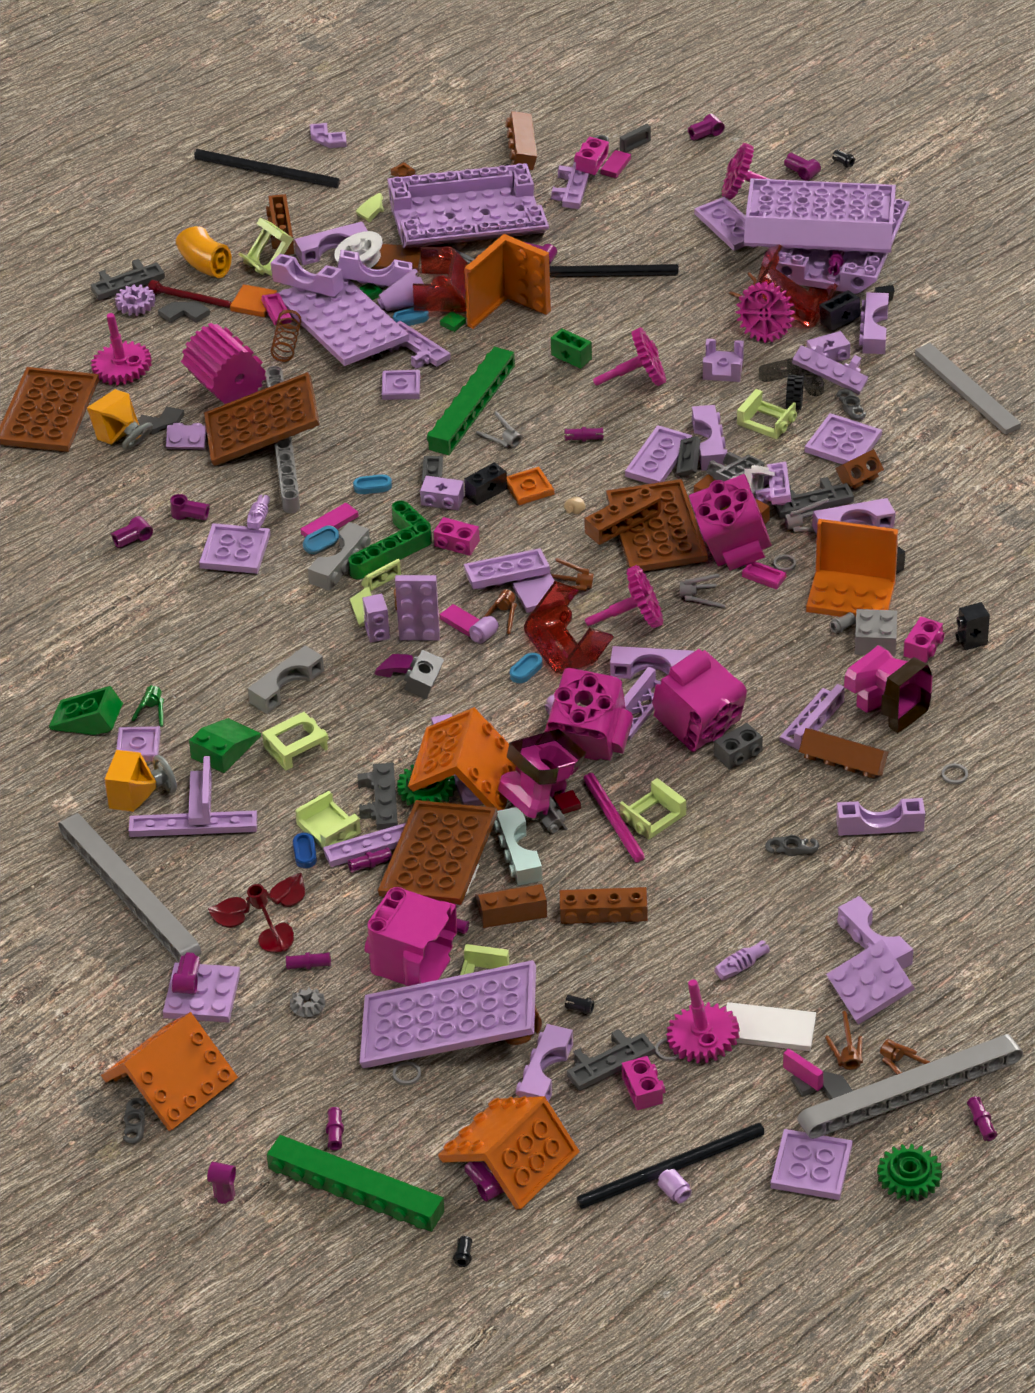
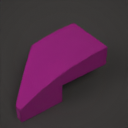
M392 654L376 668L374 675L391 678L393 672L406 674L408 669H413L410 667L413 656L408 654Z

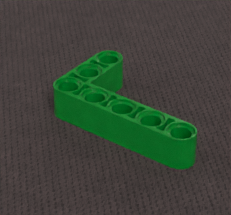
M395 501L392 504V521L400 531L352 554L349 557L351 578L356 580L364 579L366 575L397 559L402 560L429 546L432 543L431 524L406 501Z

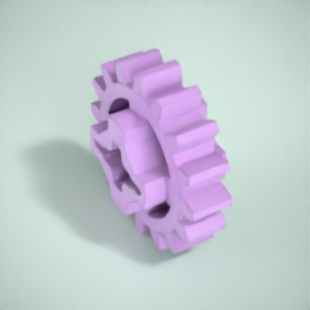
M132 285V287L126 286V290L120 289V293H116L115 302L118 311L122 310V314L128 312L129 316L132 313H135L136 316L139 313L145 314V310L151 311V307L155 306V294H153V290H149L148 286L145 288L142 285H139V287Z

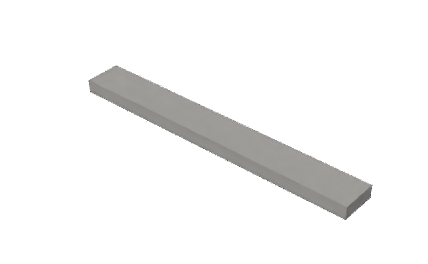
M928 343L915 349V355L1005 435L1021 428V422L934 345Z

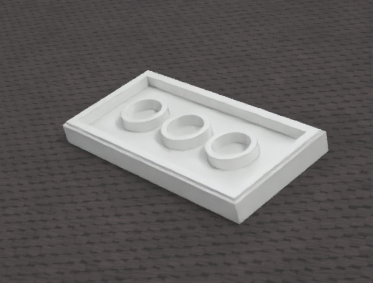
M727 1002V1012L732 1011L733 1016L737 1017V1022L739 1023L740 1038L736 1039L737 1043L811 1051L816 1012Z

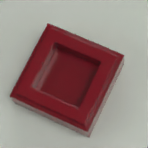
M573 790L553 796V801L562 814L581 809V802Z

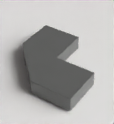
M171 302L159 309L158 314L170 323L183 315L197 323L210 315V309L199 302Z
M166 406L159 418L141 415L138 423L139 426L148 422L152 423L153 429L150 434L153 435L159 433V430L167 428V425L180 423L184 416V410Z
M823 1071V1087L821 1089H823L830 1100L853 1091L842 1075ZM795 1075L791 1076L792 1083L802 1097L817 1091Z

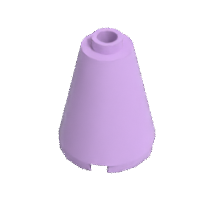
M416 269L411 270L379 294L380 298L377 301L381 309H385L387 312L430 302V299L425 298L428 296L421 277L415 275V273H418Z

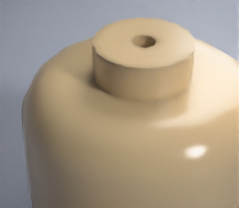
M580 497L570 498L564 504V508L569 514H580L586 508L584 501Z

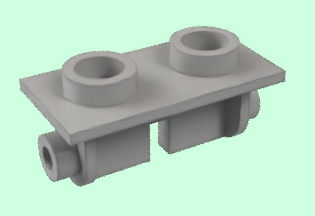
M550 796L547 816L543 814V811L537 812L549 832L556 833L561 826L567 830L568 828L563 823L566 818L560 810L555 811L554 808L557 805Z

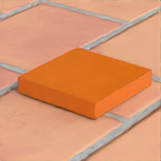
M243 284L230 305V311L265 317L268 312L261 301L262 295L276 294L277 290Z
M540 467L507 476V488L518 505L555 495L554 488Z

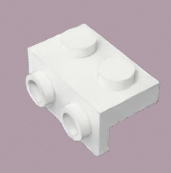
M752 465L751 469L744 470L753 495H755V490L763 489L764 476H775V472H771L768 467Z

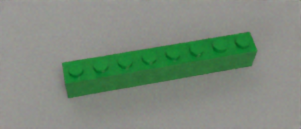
M494 346L490 353L486 354L484 361L478 365L477 370L470 376L466 385L462 386L458 396L454 397L452 404L449 408L445 409L443 416L437 420L434 428L428 432L427 442L429 450L450 456L514 369L515 354L513 351Z
M279 1135L267 1153L268 1169L273 1172L281 1173L295 1181L312 1185L316 1189L325 1190L336 1197H343L357 1205L371 1208L378 1213L392 1216L398 1221L410 1223L419 1229L432 1232L445 1212L444 1197L283 1135Z

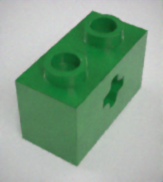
M561 328L551 337V355L581 369L592 360V342Z

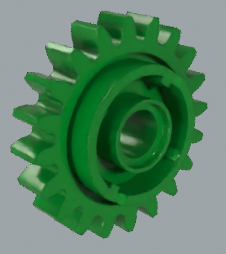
M411 765V770L404 769V774H400L399 780H397L398 795H401L402 801L407 800L408 806L415 803L416 800L449 802V797H453V791L456 790L455 777L450 776L440 782H435L426 788L413 792L408 787L414 765Z
M901 1144L900 1150L893 1146L892 1153L885 1151L884 1158L879 1159L877 1167L878 1182H882V1189L888 1188L889 1195L896 1192V1199L901 1198L902 1195H905L906 1201H909L910 1196H913L916 1201L919 1200V1195L928 1198V1191L934 1194L935 1187H940V1180H942L941 1163H937V1156L931 1157V1150L923 1152V1146H920L917 1150L914 1149L913 1144H910L909 1149H906Z

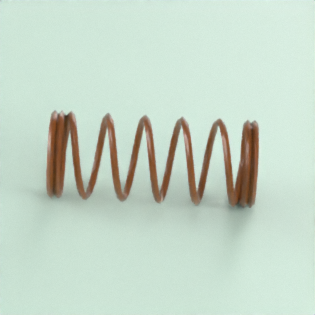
M283 310L278 316L270 352L272 357L280 362L290 361L295 353L301 316L294 310ZM286 313H293L299 317L300 322L298 323V321L292 318L280 320V317ZM290 319L297 322V325L283 324L281 321ZM283 326L284 328H287V329H296V331H295V332L287 331V330L282 329L281 327ZM280 333H292L295 337H283ZM278 339H288L291 340L293 344L280 342ZM277 345L288 346L291 350H281ZM274 347L282 352H292V355L281 357L274 351Z

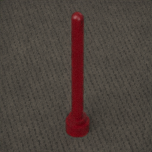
M151 280L148 285L149 290H153L155 295L164 293L230 308L232 304L228 300L166 287L156 280Z

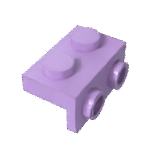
M173 423V425H167L166 448L205 450L206 427L200 423H193L192 425Z

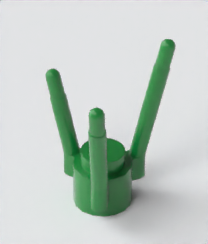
M150 685L146 688L144 697H142L141 703L131 718L132 721L136 720L145 705L149 707L158 705L159 726L163 727L164 698L161 697L162 691L159 687Z

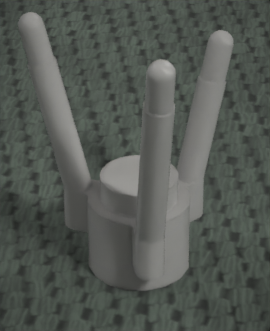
M497 411L494 412L495 416L506 428L502 434L503 440L476 431L477 435L502 444L505 448L509 445L515 448L522 441V435L515 431Z
M829 499L820 500L784 515L787 530L793 529L794 533L815 532L813 528L800 527V525H803V518L813 515V511L803 512L828 502Z
M719 574L680 581V597H685V601H694L725 608L724 604L693 597V595H697V589L717 587V584L697 585V582L718 578Z

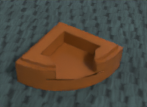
M406 163L391 169V175L395 177L416 175L415 169Z

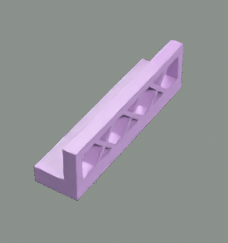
M648 667L624 696L626 710L632 714L641 712V717L633 718L628 740H631L654 710L652 703L641 705L642 701H653L654 693L651 692V689L656 687L657 684H661V681L656 680V669Z
M837 684L832 691L822 688L780 736V742L799 750L805 728L820 730L844 702L845 687ZM794 735V740L789 738V736Z
M204 756L203 771H190L189 825L211 824L212 773L210 756Z

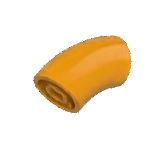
M198 226L189 227L178 234L175 244L181 255L193 268L216 278H223L228 273L232 255L227 245L214 241L206 229Z

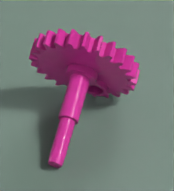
M743 143L729 161L727 166L728 172L723 181L724 184L721 191L722 197L729 200L733 199L738 194L745 180L750 182L751 178L769 179L749 170V166L752 163L751 159L754 156V147L752 145Z
M766 281L762 284L758 282L755 286H749V290H744V295L739 297L742 302L736 304L740 307V310L736 311V313L741 314L737 321L743 322L740 328L746 327L744 333L751 332L750 338L752 339L757 336L758 342L762 338L764 343L768 342L769 339L773 342L776 338H782V334H787V329L792 328L789 322L795 320L790 316L795 313V311L790 310V307L794 306L793 303H790L791 297L784 296L787 292L786 290L780 292L781 286L774 288L773 282L769 285ZM763 294L767 296V301L763 299Z
M109 313L107 314V321L111 334V344L109 348L103 347L104 351L98 350V355H94V359L91 360L93 374H99V380H102L103 383L108 381L109 385L113 382L119 385L120 382H123L125 385L127 381L133 382L134 378L140 379L139 375H146L145 371H149V367L152 366L151 354L149 349H146L145 345L141 346L140 343L136 345L134 341L130 344H127V341L122 343L115 315Z
M639 327L632 331V339L638 356L595 377L593 382L596 386L617 376H623L642 366L646 369L655 385L660 386L666 383V374L663 371L662 362L659 360L657 347L653 340L649 339L643 328Z
M635 565L627 569V579L630 582L628 583L631 597L585 619L587 626L594 625L612 616H618L636 607L640 609L645 621L647 620L651 628L654 629L664 624L659 601L642 568L640 569L639 566Z
M692 979L688 982L691 998L690 1010L681 1009L682 1015H674L675 1020L669 1021L670 1026L667 1027L668 1033L666 1036L669 1048L673 1049L674 1055L679 1054L680 1059L687 1057V1061L690 1062L694 1058L696 1063L704 1059L708 1063L709 1058H713L716 1061L717 1055L725 1057V1050L732 1051L731 1045H737L736 1039L740 1038V1028L737 1017L733 1016L732 1011L727 1012L726 1006L719 1009L718 1003L711 1007L710 1002L704 1006L698 982Z

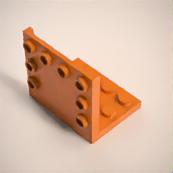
M503 234L464 268L467 327L474 329L507 299L545 315L551 311L549 252Z
M818 519L816 572L807 601L806 612L838 617L851 612L856 617L857 609L889 610L896 583L898 529Z
M473 707L426 727L408 787L414 792L455 774L486 807L497 808V811L504 810L507 798L498 791L499 782L502 775L516 771V765L507 758L509 743Z
M192 1012L165 1025L101 1075L105 1082L112 1079L116 1082L128 1075L168 1131L173 1130L238 1078Z
M545 1096L493 1099L488 1103L489 1107L484 1112L478 1113L469 1126L462 1128L454 1140L444 1145V1150L438 1154V1157L442 1163L485 1161L514 1208L522 1209L580 1152Z

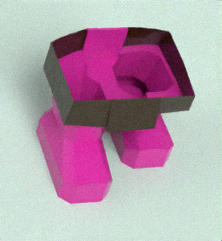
M878 645L847 669L844 677V687L853 693H857L856 706L866 713L881 706V714L888 717V727L898 734L928 711L932 694L933 675L928 664L915 657L909 661L895 659L888 650Z
M560 729L509 742L507 758L516 765L515 770L517 772L513 771L502 775L498 791L527 817L536 818L537 812L541 811L547 815L550 806V796L553 797L555 791L561 790V793L565 792L567 787L566 779L570 775L572 776L581 766L586 752Z

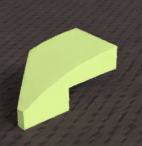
M378 193L364 202L356 210L357 215L371 222L379 212H384L382 194Z

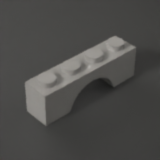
M348 522L339 532V544L342 550L330 557H318L308 568L309 584L330 591L339 582L343 574L348 572L349 557L370 546L369 529Z
M305 645L248 688L249 703L268 714L281 704L280 689L283 685L295 680L311 681L324 671L323 656Z

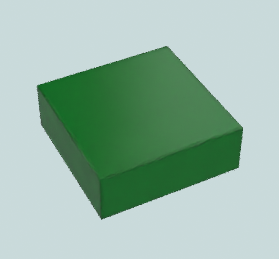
M367 283L359 287L371 300L378 298L379 294L382 293V290L374 283Z
M452 311L440 320V326L453 332L466 323L465 317Z

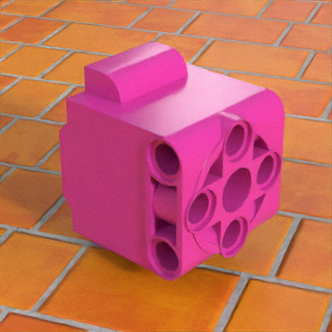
M745 474L727 481L715 480L710 484L709 488L689 495L703 539L707 543L718 567L727 563L731 571L765 558L763 549L772 545ZM729 506L725 510H720L723 507Z
M697 649L672 666L669 674L661 679V684L656 685L652 701L655 709L654 717L684 743L690 751L694 752L706 743L714 742V740L722 737L729 727L740 721L747 690L740 680L735 678L706 650L701 651Z
M573 668L564 669L559 688L554 693L555 699L544 733L560 729L586 752L584 758L611 761L613 752L623 754L633 723V715L630 711L626 710L622 681L614 676ZM578 703H581L582 705H585L586 707H581V706H578L577 704H578Z
M400 887L391 888L377 906L367 924L368 936L364 951L369 954L370 971L372 974L406 986L439 980L451 961L448 954L453 948L452 940L457 934L456 905L445 901H437Z

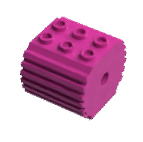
M209 323L208 327L203 326L201 331L197 330L195 332L196 335L194 337H190L191 341H187L185 344L187 347L186 349L183 348L182 353L184 356L180 362L224 405L258 392V388L263 386L262 381L266 380V371L261 366L263 362L256 355L252 356L254 352L247 345L242 346L244 343L237 336L232 337L233 333L227 327L222 329L218 324Z

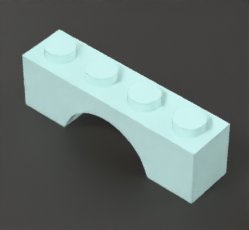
M517 807L497 811L498 815L494 822L495 833L500 834L498 835L501 848L505 849V862L510 863L509 873L511 878H515L517 886L542 881V865L537 851L524 849L517 844L520 839L527 836L526 820L523 812Z

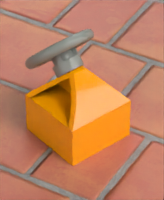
M114 389L87 407L97 440L113 444L127 435L128 437L122 444L125 450L139 444L153 429V424L150 422L139 426L128 393Z
M116 750L105 777L109 809L134 812L160 785L168 793H175L177 790L176 779L166 759L161 755H155L153 758L154 770L150 771L141 753Z

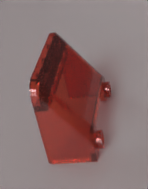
M778 244L768 248L763 257L756 283L762 284L766 281L768 285L773 282L774 288L781 286L780 292L786 290L787 292L784 296L791 297L788 303L794 304V306L790 307V310L795 311V313L790 316L806 328L815 326L820 318L819 305L831 299L838 285L834 283L827 289L810 287L808 291L776 269L779 263L778 254L783 246ZM763 294L762 297L767 301V296Z

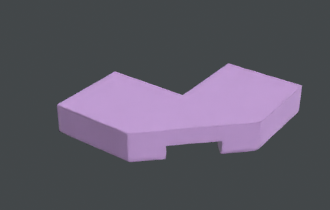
M327 123L310 124L311 140L328 148L347 147L345 132L328 133Z

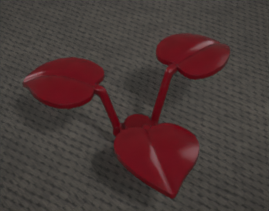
M300 872L282 880L271 889L270 894L261 884L251 885L247 890L248 897L246 901L241 897H231L215 906L208 907V911L213 920L219 925L231 928L239 926L245 921V914L249 913L251 905L256 909H262L270 929L262 931L259 935L258 943L264 951L272 953L286 951L292 946L294 941L293 929L285 922L273 926L265 907L268 903V898L276 905L281 902L286 907L301 902L306 891L303 875Z

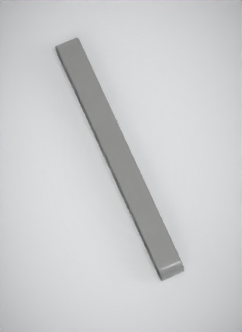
M270 366L266 369L267 388L284 381L281 367ZM288 437L274 443L283 511L292 514L299 511L300 501L292 438Z
M75 813L58 823L59 830L64 838L179 963L181 956L185 955L186 952L194 953L196 956L201 954V948L196 939L79 813Z
M1002 1035L809 1107L798 1115L797 1121L811 1139H815L1015 1064L1022 1058L1023 1051L1010 1035Z

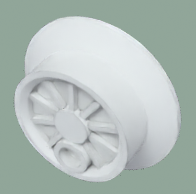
M372 231L351 235L338 245L334 253L337 262L339 261L340 250L357 252L363 264L371 268L381 257L379 250L382 247V238L378 233Z

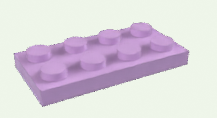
M722 197L694 208V214L733 251L745 247L746 216L727 198Z
M657 425L625 470V477L648 484L664 482L678 462L680 440L690 438L692 435Z
M539 548L464 564V571L473 589H484L491 585H503L506 582L522 581L525 578L534 576L541 577L544 574L550 573V566L542 550Z
M396 575L395 588L399 640H440L436 575Z

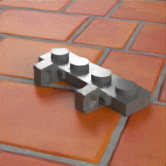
M136 259L132 261V271L114 277L106 274V270L100 271V281L91 284V290L99 301L120 293V289L126 290V286L132 287V285L139 287V285L149 284L151 280L158 281L164 279L165 273L158 262L143 266L141 261Z
M728 452L723 460V464L727 466L712 460L709 462L706 472L713 476L715 480L727 481L744 474V470L751 469L752 465L764 466L765 462L749 454L740 457L732 452Z
M828 477L820 478V488L822 489L796 495L791 490V485H789L791 502H787L785 505L774 504L773 506L779 518H784V515L790 514L792 511H797L826 498L829 499L828 502L806 512L854 502V495L847 483L832 486Z
M394 763L373 764V772L358 774L357 778L359 789L367 787L374 790L375 802H372V804L369 802L366 805L359 804L360 819L376 820L377 830H383L398 825Z
M617 1029L611 1032V1041L616 1043V1046L591 1058L587 1054L582 1053V1048L573 1051V1060L576 1064L575 1067L567 1070V1077L577 1090L581 1091L621 1071L623 1062L655 1054V1046L644 1033L633 1038H626L621 1030Z

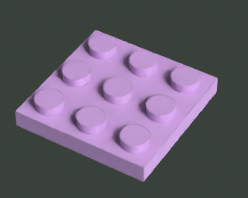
M830 413L805 445V452L844 464L871 451L882 436V430Z
M213 523L199 562L200 568L258 574L270 537V529H248L247 526Z
M883 939L826 974L858 1025L915 990Z
M175 962L163 1009V1018L178 1019L192 1012L199 1021L229 1022L239 981L240 967L200 964L197 974L198 985L196 994H182L172 992L173 975L177 973L179 963Z
M784 1129L771 1179V1188L840 1200L853 1141L829 1136L811 1139L805 1132Z

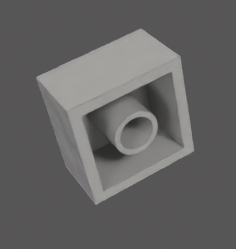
M857 609L855 655H866L879 645L888 650L892 656H895L897 611Z

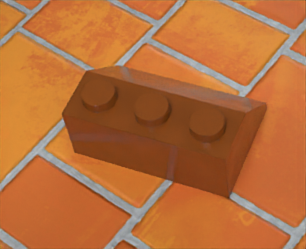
M540 883L475 894L483 928L547 918V899L543 885Z

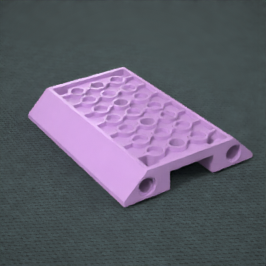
M527 164L501 165L490 168L483 167L480 169L387 178L390 205L403 248L500 238L503 234L510 237L545 233L549 229L542 205L536 204L534 183Z
M751 178L745 217L744 246L891 253L896 185Z
M895 200L892 244L909 207V201ZM775 247L769 260V265L786 283L842 292L849 290L852 293L858 294L877 281L888 252H844V262L840 268V273L836 276H833L834 271H832L831 275L828 272L830 266L829 258L832 256L833 250Z

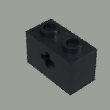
M847 290L820 304L821 324L833 331L860 317V297Z
M494 462L464 478L465 496L478 506L507 490V472Z
M982 602L959 608V615L956 618L958 629L955 636L957 642L961 643L964 650L988 645L990 614Z

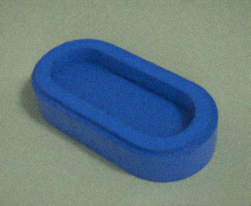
M309 833L297 834L293 838L296 865L300 868H311L317 862L314 837Z

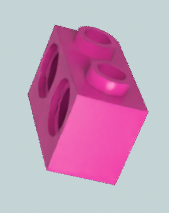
M589 136L587 141L582 143L580 151L575 154V170L596 175L608 157L609 142Z
M445 517L441 519L433 531L435 547L469 556L480 542L479 526Z
M920 616L904 641L903 656L911 659L915 657L927 663L930 656L933 657L935 655L938 644H942L944 640L943 623Z
M648 1056L622 1063V1079L637 1111L663 1104V1094L666 1093L663 1081H659L657 1078V1068L655 1064H651Z

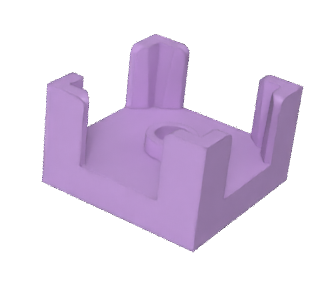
M706 339V356L703 358V380L740 382L744 359V341L736 340L734 342V352L716 351V340Z

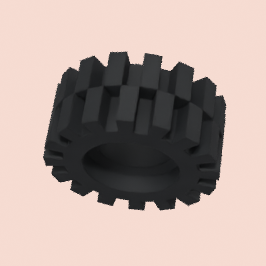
M788 375L786 409L794 402L796 403V410H801L804 376Z

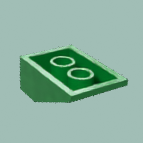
M111 685L60 700L49 728L55 731L90 735L108 733L114 728L123 702Z
M226 718L202 727L189 740L191 758L203 763L204 756H210L211 768L225 773L261 737V733Z

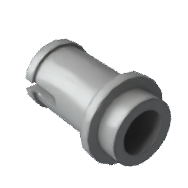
M849 612L840 618H833L830 622V629L834 633H841L843 629L856 624V617L853 613Z

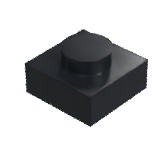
M893 285L875 287L874 293H889L888 302L893 300L895 292Z

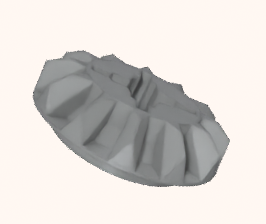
M309 987L304 991L299 989L298 993H293L292 999H290L291 1010L301 1017L315 1016L325 1007L324 994L319 993L318 989L311 990ZM311 999V1002H306V1003H304V1001H303V1000L307 1001V1000Z

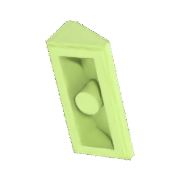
M397 559L366 575L361 585L364 588L369 587L370 591L394 579L396 575H401L400 560Z
M369 587L350 598L359 627L365 626L362 597L372 596Z

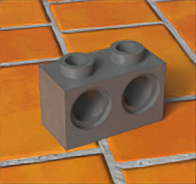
M746 723L714 740V756L728 769H731L762 752L763 737Z

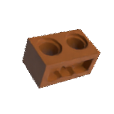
M874 449L835 468L842 484L847 483L853 489L863 485V480L865 479L871 481L879 477L878 473L884 470Z

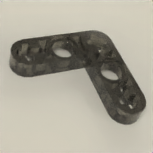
M793 358L764 364L759 367L758 377L763 382L788 378V375L804 376L803 385L809 395L820 396L824 393L823 379L793 364Z

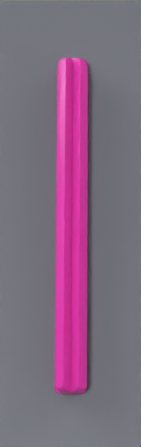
M589 772L584 775V782L634 862L639 863L644 860L643 851L594 773Z

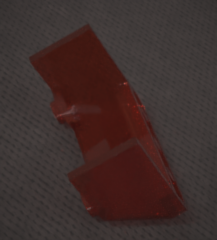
M449 246L421 247L422 274H448V277L439 275L432 280V284L413 283L414 311H467L464 268L468 263L455 249Z
M557 581L553 582L524 624V631L553 672L563 674L566 668L580 669L595 663L614 636L589 627L577 643L566 628L572 620V611L568 605L579 590Z

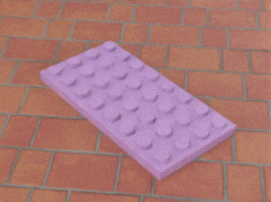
M343 280L344 288L335 297L297 287H291L278 292L287 309L294 310L300 314L301 325L344 366L409 341V334L350 280ZM290 313V315H292L298 322H300L299 317L297 315Z
M534 961L365 995L360 1052L362 1068L534 1034L536 965Z

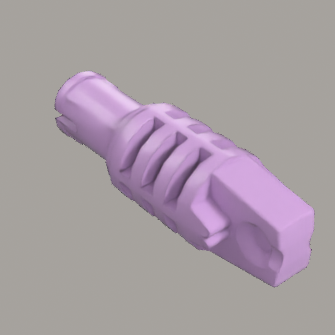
M263 494L259 495L257 502L251 506L247 517L248 529H259L264 523L270 498L267 495H264V497Z
M761 940L750 948H742L718 964L714 972L721 980L735 976L754 965L756 959L769 953V946L767 944L764 945L766 942Z

